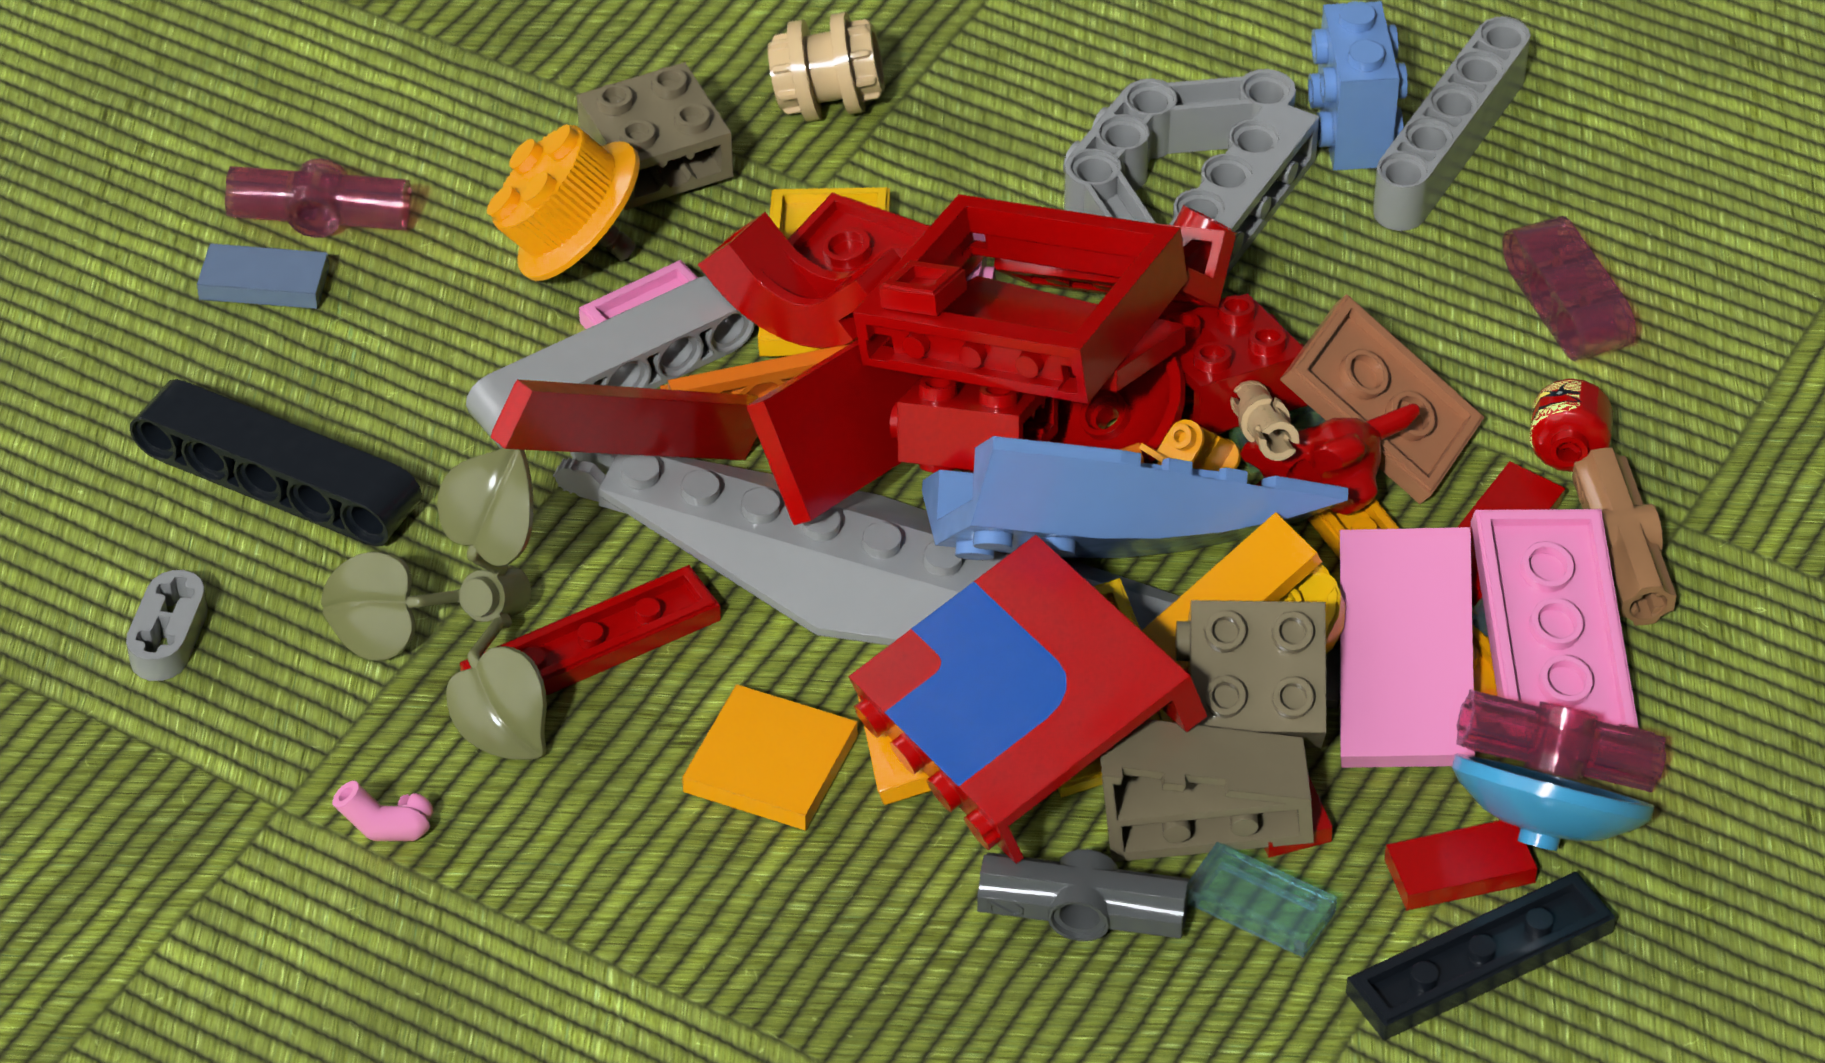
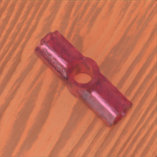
M322 158L311 159L303 163L298 171L230 166L226 178L224 202L226 216L288 221L295 231L304 236L321 238L333 234L339 225L407 230L410 218L411 185L410 180L348 175L341 165Z
M1470 689L1465 701L1461 704L1456 724V745L1471 751L1490 754L1500 758L1503 756L1523 761L1524 767L1582 781L1583 776L1652 792L1656 782L1661 778L1666 760V737L1627 725H1616L1597 720L1598 715L1540 701L1538 706Z

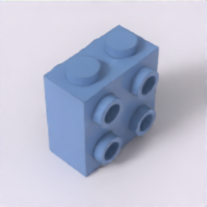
M1381 1L1324 4L1321 29H1313L1311 35L1312 58L1314 64H1318V73L1309 74L1310 107L1311 109L1320 108V112L1317 113V116H1319L1318 145L1319 147H1328L1333 170L1377 168L1379 160L1403 129L1402 111L1400 107H1397V101L1399 98L1407 97L1408 79L1405 63H1396L1395 61L1398 57L1397 28L1395 24L1387 25Z

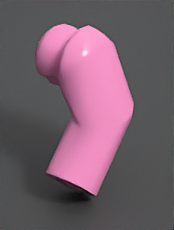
M356 781L344 784L336 792L332 800L333 806L363 835L372 841H415L428 832L430 828L429 820L433 814L432 804L426 797L420 794L412 793L410 796L408 794L401 796L397 806H382Z

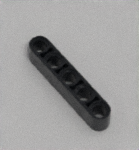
M169 380L130 423V433L133 440L141 450L152 458L367 545L375 547L384 545L422 499V492L415 478L405 469L394 463L183 380Z

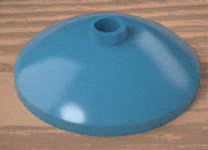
M1455 754L1452 769L1462 786L1484 810L1506 823L1520 827L1517 841L1531 846L1557 851L1560 839L1579 842L1603 841L1638 829L1652 819L1654 806L1632 797L1490 759L1465 754Z

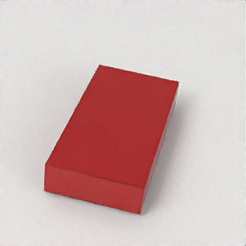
M1499 820L1386 844L1384 860L1406 911L1535 883L1537 866L1527 844L1517 841L1520 832L1519 827Z

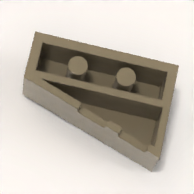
M1147 719L1100 756L1111 859L1114 862L1268 847L1270 842H1273L1272 847L1314 843L1311 794L1303 737L1201 725L1194 726L1186 733L1176 722Z

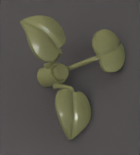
M501 448L465 460L452 468L441 483L438 493L437 509L443 531L451 541L461 545H469L467 559L482 567L483 570L470 573L458 590L410 596L412 577L405 561L386 552H367L349 558L333 571L324 586L321 605L325 619L341 642L357 656L374 661L391 659L400 655L409 646L416 629L415 618L411 608L460 602L462 609L474 620L480 622L491 621L489 627L468 653L467 658L471 668L454 674L448 682L446 697L449 715L459 733L480 750L501 758L529 760L537 759L547 754L544 734L547 701L543 678L534 661L520 650L513 647L500 646L486 651L499 632L512 625L510 616L524 611L531 598V586L526 574L518 567L508 564L520 557L526 549L533 526L532 479L525 451Z

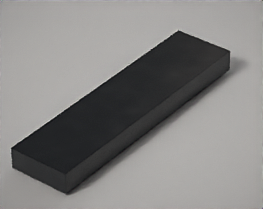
M1575 871L1348 977L1346 994L1383 1041L1613 933L1616 917Z

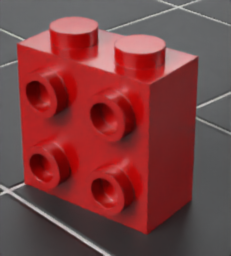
M1248 293L1240 296L1225 297L1220 300L1219 307L1203 306L1186 312H1174L1162 318L1163 320L1185 325L1186 345L1175 352L1184 373L1186 388L1185 405L1181 420H1192L1217 435L1229 429L1239 427V417L1236 416L1231 408L1230 398L1234 397L1240 401V398L1233 390L1242 382L1249 380L1258 381L1265 385L1273 401L1277 397L1283 402L1288 411L1308 405L1280 380L1305 345L1299 343L1278 323L1276 317L1268 313Z
M922 376L899 401L894 403L891 411L890 434L892 438L898 441V462L919 464L922 470L932 473L938 470L952 471L954 469L974 471L975 447L993 436L1049 442L1058 432V399Z

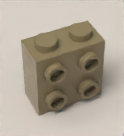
M685 62L577 94L579 128L601 146L611 142L624 141L629 143L638 152L640 159L639 173L634 189L623 208L624 211L733 177L731 131Z
M1191 600L1188 621H1176L1175 656L1176 661H1188V674L1192 678L1207 714V717L1197 725L1303 737L1304 748H1322L1326 735L1325 602Z

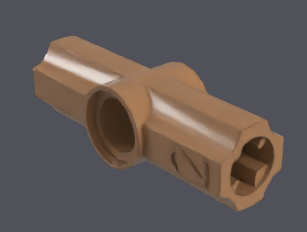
M1613 447L1591 450L1585 458L1574 463L1572 480L1582 508L1601 509L1620 617L1630 619L1635 626L1657 623L1663 615L1674 611L1677 596L1662 557L1663 539L1658 512L1653 504H1643L1627 457L1615 453Z

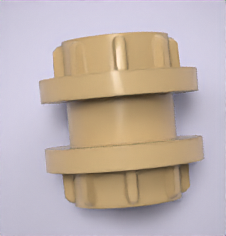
M847 12L831 14L830 31L817 34L810 33L804 19L788 22L787 33L775 35L772 42L768 43L769 68L775 97L779 108L787 115L802 113L806 122L821 120V103L841 99L849 115L865 111V101L878 99L881 96V92L885 90L883 64L876 31L873 24L867 19L851 21Z

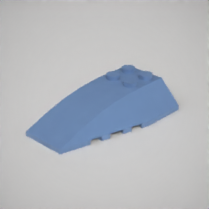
M993 436L975 447L974 473L938 470L923 479L922 495L935 546L955 547V556L958 558L970 560L993 559L994 552L1012 553L1034 535L1041 538L1061 558H1125L1183 552L1245 539L1275 512L1289 525L1304 521L1348 501V488L1281 476L1263 478L1261 486L1247 484L1248 471L1227 467L1221 468L1219 471L1192 468L1193 462L1173 458L1163 459L1162 465L1141 463V453Z

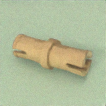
M1249 380L1236 386L1233 391L1238 395L1240 401L1237 398L1231 397L1230 404L1236 416L1239 417L1240 430L1250 442L1256 441L1260 451L1270 460L1281 461L1292 456L1296 449L1292 447L1289 439L1296 444H1299L1300 439L1298 431L1290 423V414L1283 402L1277 397L1273 401L1265 385L1258 381Z

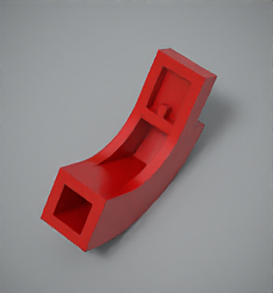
M764 212L731 234L697 265L734 308L762 329L783 340L813 348H831L845 345L857 338L853 311L901 258L891 248L851 272H834L824 269L800 254L786 239L767 213Z

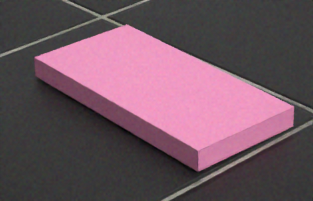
M1601 509L1475 510L1470 522L1506 750L1635 748L1640 739V732Z
M1470 527L1340 530V592L1346 605L1344 629L1340 634L1341 768L1452 766L1455 754L1475 756Z

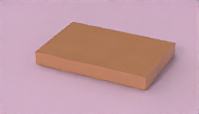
M1347 294L1335 303L1280 378L1288 388L1326 421L1332 418H1358L1366 422L1409 404H1417L1421 409L1417 418L1406 429L1381 441L1379 469L1419 504L1433 494L1485 418Z

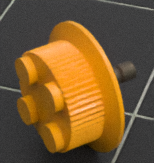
M563 125L556 131L554 130L546 137H543L538 143L533 139H528L515 150L509 162V166L513 171L506 178L503 187L489 202L487 214L494 220V226L519 246L518 267L524 276L532 281H543L557 276L578 262L597 243L606 247L620 261L626 260L633 253L636 243L622 231H619L613 223L626 205L638 177L640 159L634 147L624 141L611 142L601 146L578 126Z

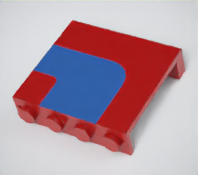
M1034 535L848 676L861 700L854 706L855 712L870 733L876 738L886 733L892 739L889 743L891 749L903 766L913 775L922 769L929 776L926 782L939 802L949 812L960 807L967 814L964 817V821L981 845L987 850L997 845L1015 864L1019 863L1024 857L1009 826L1152 715L1162 709L1186 733L1207 717L1191 676L1037 535Z

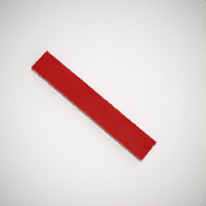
M517 379L490 437L505 449L746 460L757 437L747 405L759 399L757 395Z

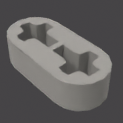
M171 570L161 573L147 586L126 638L131 668L140 678L149 681L167 680L181 673L187 665L208 612L205 588L201 578L196 574L186 570ZM176 604L173 613L168 612L167 606H174ZM162 637L167 638L168 645L159 646Z

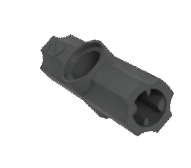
M1077 849L1067 852L1061 857L1060 862L1024 857L1017 864L1007 855L987 852L986 855L984 854L980 871L977 912L1049 921L1050 926L1056 933L1076 941L1099 939L1107 933L1108 929L1181 939L1186 923L1190 879L1119 870L1116 863L1110 857L1089 849Z

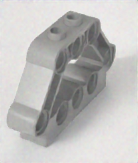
M1258 69L1242 77L1169 83L1158 79H1141L1132 82L1124 88L1109 108L1103 107L1098 112L1091 130L1082 141H1075L1070 146L1063 164V171L1065 173L1064 210L1156 223L1135 193L1136 190L1145 185L1148 178V163L1150 160L1173 153L1228 149L1225 154L1212 156L1204 162L1201 169V185L1197 189L1187 190L1176 197L1173 205V220L1169 224H1174L1183 205L1237 232L1227 276L1315 162L1319 116L1296 108L1295 83L1286 74L1271 69Z

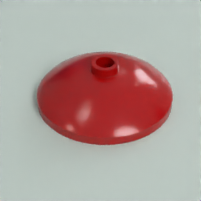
M1172 354L1117 393L1100 389L1089 404L1058 399V432L1049 442L1118 450L1139 442L1140 445L1144 443L1158 450L1170 428L1181 420L1185 405V378L1176 354ZM1117 418V420L1111 426L1106 428L1107 424L1112 419ZM1141 450L1144 463L1151 464L1155 458Z

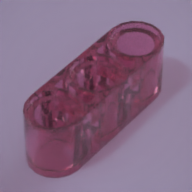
M1561 215L1517 227L1504 233L1502 249L1511 276L1570 360L1578 361L1634 344L1636 325L1630 305L1566 216Z

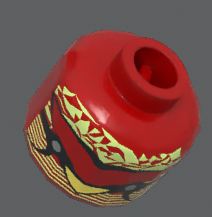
M1578 379L1555 381L1543 388L1534 400L1529 440L1534 454L1544 464L1556 470L1573 472L1574 463L1585 458L1591 450L1610 448L1613 409L1608 396L1598 386Z

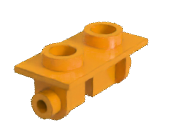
M1192 420L1176 422L1168 431L1158 450L1144 443H1141L1139 449L1157 459L1158 465H1162L1163 459L1173 458L1193 462L1192 468L1219 471V469L1225 467L1237 469L1241 461L1240 449L1235 442L1210 432Z

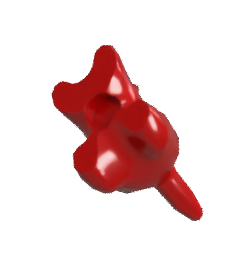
M1412 403L1366 422L1358 418H1332L1321 423L1319 426L1298 431L1299 444L1293 443L1289 439L1290 444L1296 451L1285 460L1274 461L1268 459L1260 451L1256 441L1247 442L1240 450V455L1244 461L1259 469L1264 478L1281 476L1347 487L1348 501L1334 506L1330 510L1342 515L1352 514L1372 503L1378 493L1376 474L1381 462V441L1406 429L1417 418L1421 409L1417 404ZM1261 480L1256 485L1261 486Z

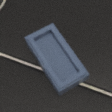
M210 243L197 282L199 300L318 309L330 268L328 252Z

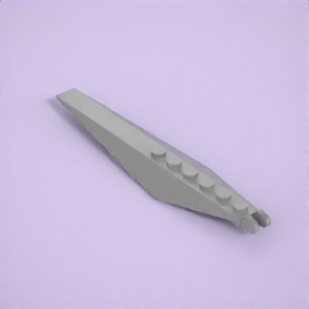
M570 452L573 458H563L553 474L558 487L563 488V491H568L570 494L576 493L577 496L599 502L601 507L628 514L818 636L889 646L1010 554L994 552V558L989 560L958 558L955 556V547L935 546L926 510L863 491L855 492L812 521L794 525L773 474L686 457ZM1062 558L1092 586L1120 578L1141 631L1180 597L1068 558ZM1333 648L1326 654V707L1337 709L1340 700V650Z

